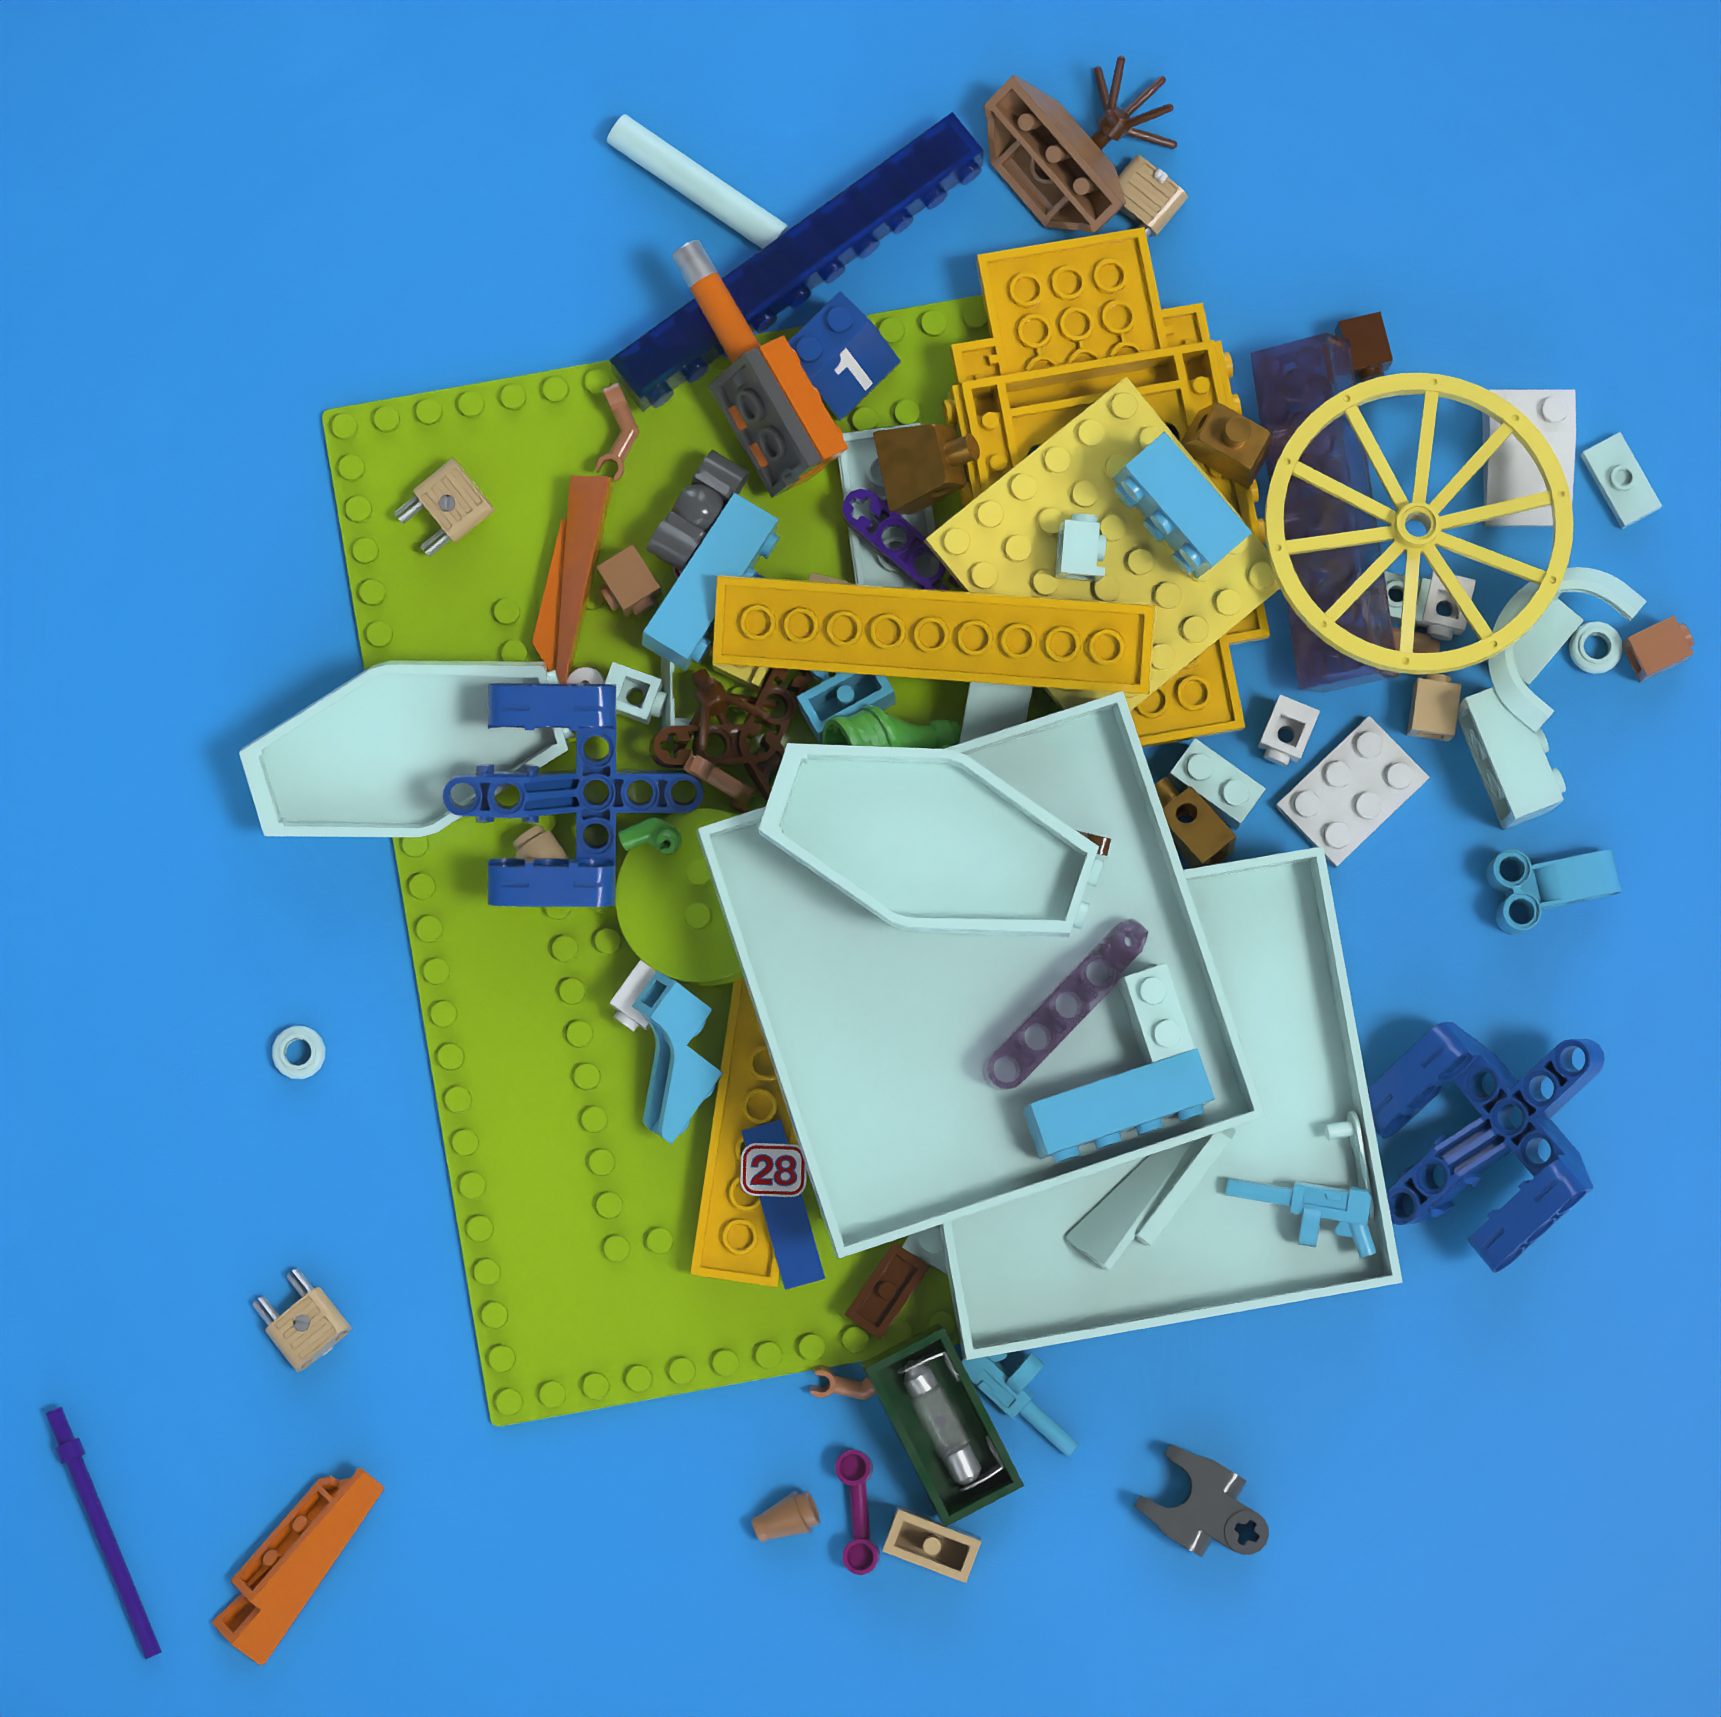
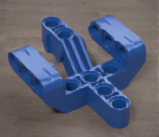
M495 683L488 684V729L498 727L525 728V730H534L535 728H568L569 731H577L576 769L539 772V766L522 764V771H494V764L477 765L476 773H460L451 777L444 788L442 796L448 811L458 816H476V823L494 822V818H522V822L539 823V816L576 813V859H489L488 905L517 907H606L615 905L616 813L692 812L702 802L704 793L700 779L684 770H616V684ZM593 736L604 738L609 744L607 755L600 759L589 757L584 750V743L587 739ZM591 780H601L608 786L609 795L601 802H592L584 794L585 785ZM637 780L648 782L653 790L650 799L641 803L633 801L627 792L632 782ZM682 780L690 781L696 787L694 798L685 803L676 801L671 795L673 785ZM459 783H466L472 786L476 794L474 802L466 806L455 803L451 796L453 786ZM505 783L516 786L520 792L519 801L511 806L499 803L495 796V790L498 786ZM594 823L605 826L609 833L606 842L597 846L588 843L584 838V830L587 826Z
M1443 1022L1429 1030L1368 1088L1376 1132L1383 1139L1394 1135L1452 1081L1482 1116L1449 1138L1442 1134L1432 1144L1433 1148L1416 1164L1407 1167L1399 1174L1401 1179L1386 1192L1392 1223L1396 1225L1423 1223L1431 1216L1437 1218L1446 1214L1455 1207L1451 1200L1465 1187L1470 1185L1471 1188H1475L1481 1182L1482 1178L1478 1173L1513 1152L1534 1178L1523 1181L1518 1186L1520 1191L1501 1209L1492 1210L1487 1215L1489 1220L1467 1240L1494 1273L1501 1271L1516 1260L1565 1215L1571 1207L1579 1202L1586 1193L1593 1189L1580 1153L1550 1118L1601 1071L1605 1058L1600 1045L1589 1039L1564 1040L1518 1081L1495 1053L1455 1023ZM1578 1047L1585 1054V1064L1580 1070L1576 1069L1572 1063L1573 1052ZM1487 1073L1492 1076L1495 1084L1494 1090L1490 1095L1486 1094L1482 1087L1483 1077ZM1545 1077L1551 1079L1554 1086L1553 1094L1549 1099H1546L1541 1092V1083ZM1514 1106L1520 1109L1523 1117L1522 1123L1518 1128L1514 1127L1510 1121V1112ZM1542 1139H1545L1551 1148L1550 1157L1546 1162L1538 1154V1145ZM1437 1165L1442 1167L1445 1173V1180L1441 1187L1433 1179V1172ZM1406 1194L1410 1195L1414 1201V1210L1410 1216L1405 1213L1402 1204Z

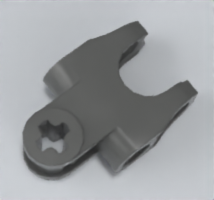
M1170 1444L1164 1456L1187 1473L1191 1488L1188 1498L1176 1507L1166 1508L1139 1495L1133 1507L1154 1522L1165 1536L1200 1557H1203L1213 1539L1232 1551L1243 1555L1259 1552L1267 1543L1269 1528L1261 1515L1237 1501L1247 1481L1212 1459L1197 1456ZM1251 1520L1254 1523L1252 1531L1257 1534V1537L1254 1541L1245 1540L1241 1545L1237 1542L1239 1534L1234 1530L1237 1523L1245 1525Z

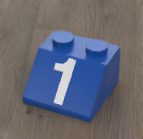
M841 291L788 341L790 347L798 354L800 364L810 382L819 391L825 408L839 421L846 417L901 363V360L871 320Z

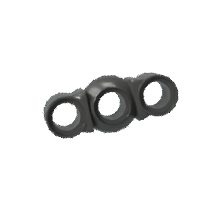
M711 450L692 477L691 485L686 486L672 510L668 512L667 516L653 533L646 550L683 572L734 493L739 494L748 479L749 472L718 452Z

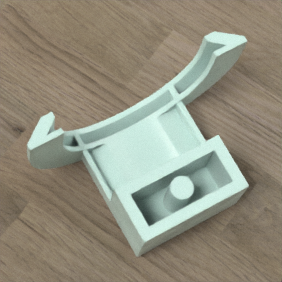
M1566 568L1563 580L1553 600L1540 619L1513 645L1496 656L1485 660L1489 665L1493 687L1507 710L1534 733L1540 729L1554 710L1538 698L1528 686L1584 621L1558 599L1562 592H1579L1597 597L1609 604L1629 622L1647 602L1627 584L1609 573L1591 568ZM1530 582L1520 589L1503 608L1492 632H1497L1512 621L1530 602L1540 585Z

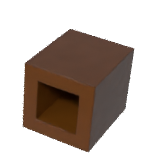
M1381 311L1339 321L1334 333L1346 379L1359 378V382H1364L1384 376V371H1387L1391 366L1393 357Z

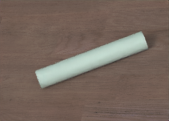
M622 115L611 129L606 140L608 144L767 253L772 254L783 241L789 230L787 224L628 115Z

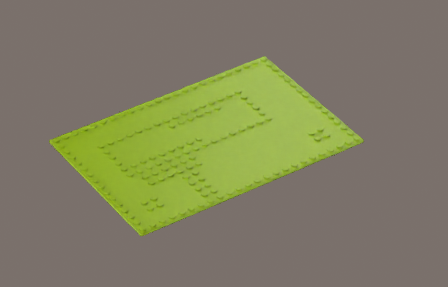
M977 295L865 315L871 320L901 360V363L841 421L827 410L833 422L839 426L842 433L920 423V425H946L943 413V400L948 399L951 386L957 385L950 354L951 344L991 338L983 296ZM803 326L755 334V337L760 346L783 335L788 342ZM719 341L328 409L323 413L322 421L364 671L373 665L386 661L543 662L533 647L532 640L561 519L567 520L571 475L607 476L611 477L613 483V491L604 524L605 532L596 566L633 544L659 584L662 596L656 599L658 605L648 613L640 617H636L635 613L625 617L620 608L612 611L604 600L599 589L604 587L605 584L599 577L597 569H595L571 672L580 667H591L598 670L606 681L612 662L661 679V657L642 646L643 631L670 592L677 578L673 573V566L647 551L646 548L653 533L667 516L668 512L672 510L686 486L691 485L692 477L708 453L714 450L749 472L748 479L738 495L779 519L776 535L780 536L779 542L768 559L761 556L753 569L758 571V574L765 578L808 581L810 574L814 573L845 580L850 584H856L848 526L842 514L844 498L838 457L834 461L825 464V468L812 479L771 498L708 388L718 376L732 365ZM615 383H619L638 426L639 434L623 462L624 474L622 478L614 483L613 478L618 471L617 464L606 462L597 474L596 463L601 456L610 452L621 432L602 390ZM451 458H454L480 488L481 492L495 508V511L456 543L452 540L429 557L425 554V551H422L421 545L438 532L441 526L425 507L405 523H401L396 518L394 512L415 495L413 490ZM959 490L932 504L935 530L963 509ZM946 570L943 584L951 591L965 592L962 587L958 589L948 581V577L951 574ZM714 629L708 637L712 644L700 663L693 660L686 672L674 665L673 698H675V718H693L700 705L695 698V693L698 689L691 677L693 673L700 669H706L710 677H714L716 681L721 682L727 693L756 697L758 692L713 670V657L709 656L714 642ZM788 669V674L783 683L777 685L773 681L772 684L787 689L790 681L797 675L802 676L803 673L799 672L798 669ZM827 672L830 678L835 676L833 672ZM812 676L806 691L822 682ZM886 676L894 690L896 704L885 709L884 712L914 725H928L929 722L938 719H945L949 722L957 721L962 729L969 682ZM1033 686L1026 722L1062 711L1043 687ZM632 691L629 693L627 701L632 705H638L642 702L644 695L640 691ZM789 691L794 696L795 692ZM767 696L765 699L776 700L779 704L774 709L763 707L764 710L770 713L771 718H781L785 713L784 702L777 696ZM730 705L724 712L730 724H743L748 712L733 705ZM799 706L780 741L784 749H786L787 743L819 744L800 712ZM616 714V770H683V768L661 767L655 763L650 755V741L661 730V716L660 718L651 716L650 722L647 725ZM716 716L710 717L709 725H720ZM754 719V723L761 724L756 719ZM762 725L756 736L752 739L746 738V742L751 745L749 752L755 755L760 750L765 751L766 748L760 745L761 739L769 729L775 733V728ZM574 731L575 737L567 739L569 743L568 750L540 767L539 772L576 769L577 731ZM709 734L708 746L704 752L714 758L722 756L724 752L722 739L717 735ZM694 735L691 737V741L688 742V744L685 747V749H691L692 755V743ZM593 736L584 743V750L589 757L600 759L609 752V744L604 738ZM671 739V741H665L663 744H660L661 750L668 751L669 758H673V750L677 744H674ZM744 766L716 767L740 782H745L757 788ZM778 770L771 771L768 776V783L771 789ZM591 780L585 785L584 794L592 802H601L609 795V788L601 780ZM637 780L629 785L627 792L633 801L641 803L650 799L653 790L648 782ZM700 780L704 794L702 802L696 809H717L737 816L744 814L730 807L731 797L706 781ZM678 781L673 785L671 795L678 802H689L696 795V787L690 781ZM512 785L497 794L496 799L502 805L511 806L519 801L520 792L516 786ZM760 791L759 796L753 795L747 805L749 811L766 807L767 802ZM576 813L539 816V823L522 822V818H494V822L476 823V816H462L437 833L423 837H392L488 1409L493 1425L498 1427L805 1372L814 1370V1367L818 1365L832 1367L866 1361L937 1323L945 1328L953 1345L959 1344L948 1275L929 1265L930 1268L881 1340L844 1315L893 1242L902 1247L908 1236L842 1258H836L808 1171L806 1187L802 1192V1197L825 1279L785 1290L781 1274L779 1276L778 1288L690 1275L719 1079L716 1082L713 1093L703 1100L692 1115L687 1129L677 1136L672 1144L649 1130L643 1123V1114L655 1055V1036L651 1027L646 1031L638 1026L634 1032L613 1018L617 1010L610 1004V1001L641 960L631 949L622 933L617 918L616 900L614 906L517 907L488 905V860L516 858L515 854L517 851L512 844L530 828L541 825L545 831H551L570 859H576ZM616 813V884L622 863L629 850L626 851L623 848L618 831L651 817H657L662 820L675 813ZM590 824L584 830V838L591 845H602L609 837L608 830L602 824ZM676 981L713 1009L706 1018V1023L701 1032L693 1037L687 1046L721 1070L734 982L718 986H694Z

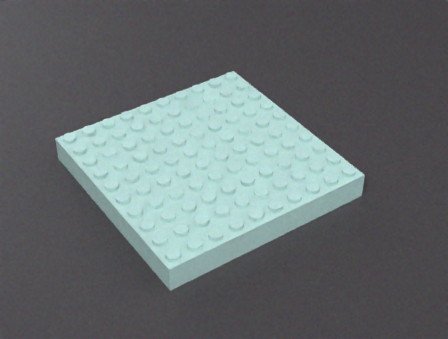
M1123 691L945 748L969 756L1074 830L1111 839L1108 855H1096V858L1104 860L1096 886L1087 884L1081 900L1090 903L1082 929L1072 927L1069 937L910 932L893 927L761 836L758 828L766 807L697 829V837L836 1258H842L1266 1116ZM1167 963L1195 1049L1198 1048L1215 1100L1203 1106L1205 1114L1180 1122L1178 1115L1162 1119L1163 1128L1143 1135H1138L1136 1128L1120 1133L1121 1142L1101 1149L1096 1148L1095 1142L1080 1146L1078 1148L1081 1155L1059 1163H1055L1053 1156L1040 1160L1022 1109L1032 1102L1148 1065L1144 1063L1117 979Z
M1323 846L1183 870L1266 1116L1236 1126V1133L1152 1246L1144 1245L1134 1237L1111 1270L1103 1269L1067 1240V1235L1148 1156L939 1225L962 1359L970 1360L1403 1283ZM1355 1111L1360 1121L1374 1205V1217L1368 1220L1367 1225L1376 1253L1360 1258L1353 1237L1341 1236L1335 1233V1227L1340 1221L1321 1218L1316 1248L1298 1245L1303 1214L1291 1213V1206L1226 1196L1228 1178L1294 1189L1295 1181L1349 1191L1351 1186L1359 1187L1350 1137L1327 1140L1325 1135V1125L1347 1121L1348 1112Z

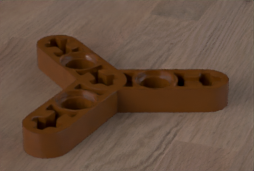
M770 668L753 705L764 710L763 703L765 698L774 695L784 702V715L781 718L774 719L770 717L764 720L748 713L743 724L709 725V734L717 735L724 743L722 756L714 758L699 749L700 725L665 727L655 734L650 741L649 747L652 759L661 767L684 768L690 757L691 749L679 750L674 754L673 758H669L668 751L661 750L660 744L667 741L668 736L672 737L674 744H687L691 741L689 735H694L692 743L694 756H701L714 764L715 767L744 766L760 793L768 802L772 790L768 783V776L771 771L779 770L785 752L780 741L798 707L797 696L806 691L812 679V674L809 670L798 669L799 672L803 673L802 676L797 675L794 677L787 689L774 686L772 683L773 681L777 685L783 683L788 674V669ZM789 691H794V696ZM754 719H756L761 724L754 723ZM762 725L775 728V733L769 729L761 739L760 745L766 748L765 751L760 750L755 755L749 752L751 745L746 742V738L752 739L756 736Z

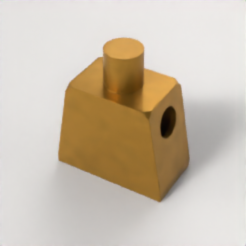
M1216 402L1197 412L1181 444L1195 460L1249 490L1270 452L1271 433L1234 410Z
M924 424L873 432L889 511L908 515L918 513L964 488L967 481L963 464L977 460L980 457V449L975 437L969 434L957 438L956 431L952 426Z
M1164 777L1155 784L1175 847L1191 868L1219 864L1234 852L1236 835L1194 788L1190 786L1180 793L1167 777ZM1187 815L1192 817L1194 821L1182 823L1178 818Z

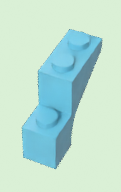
M657 970L632 1007L640 1012L649 1022L656 1043L643 1123L649 1130L672 1144L677 1136L687 1129L692 1115L703 1100L713 1093L716 1082L723 1072L687 1046L690 1040L701 1032L706 1023V1018L713 1009L679 983Z

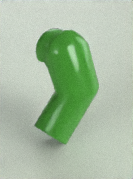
M651 817L618 831L620 842L626 851L648 843L662 854L668 855L677 851L682 843V837L678 829L657 817Z

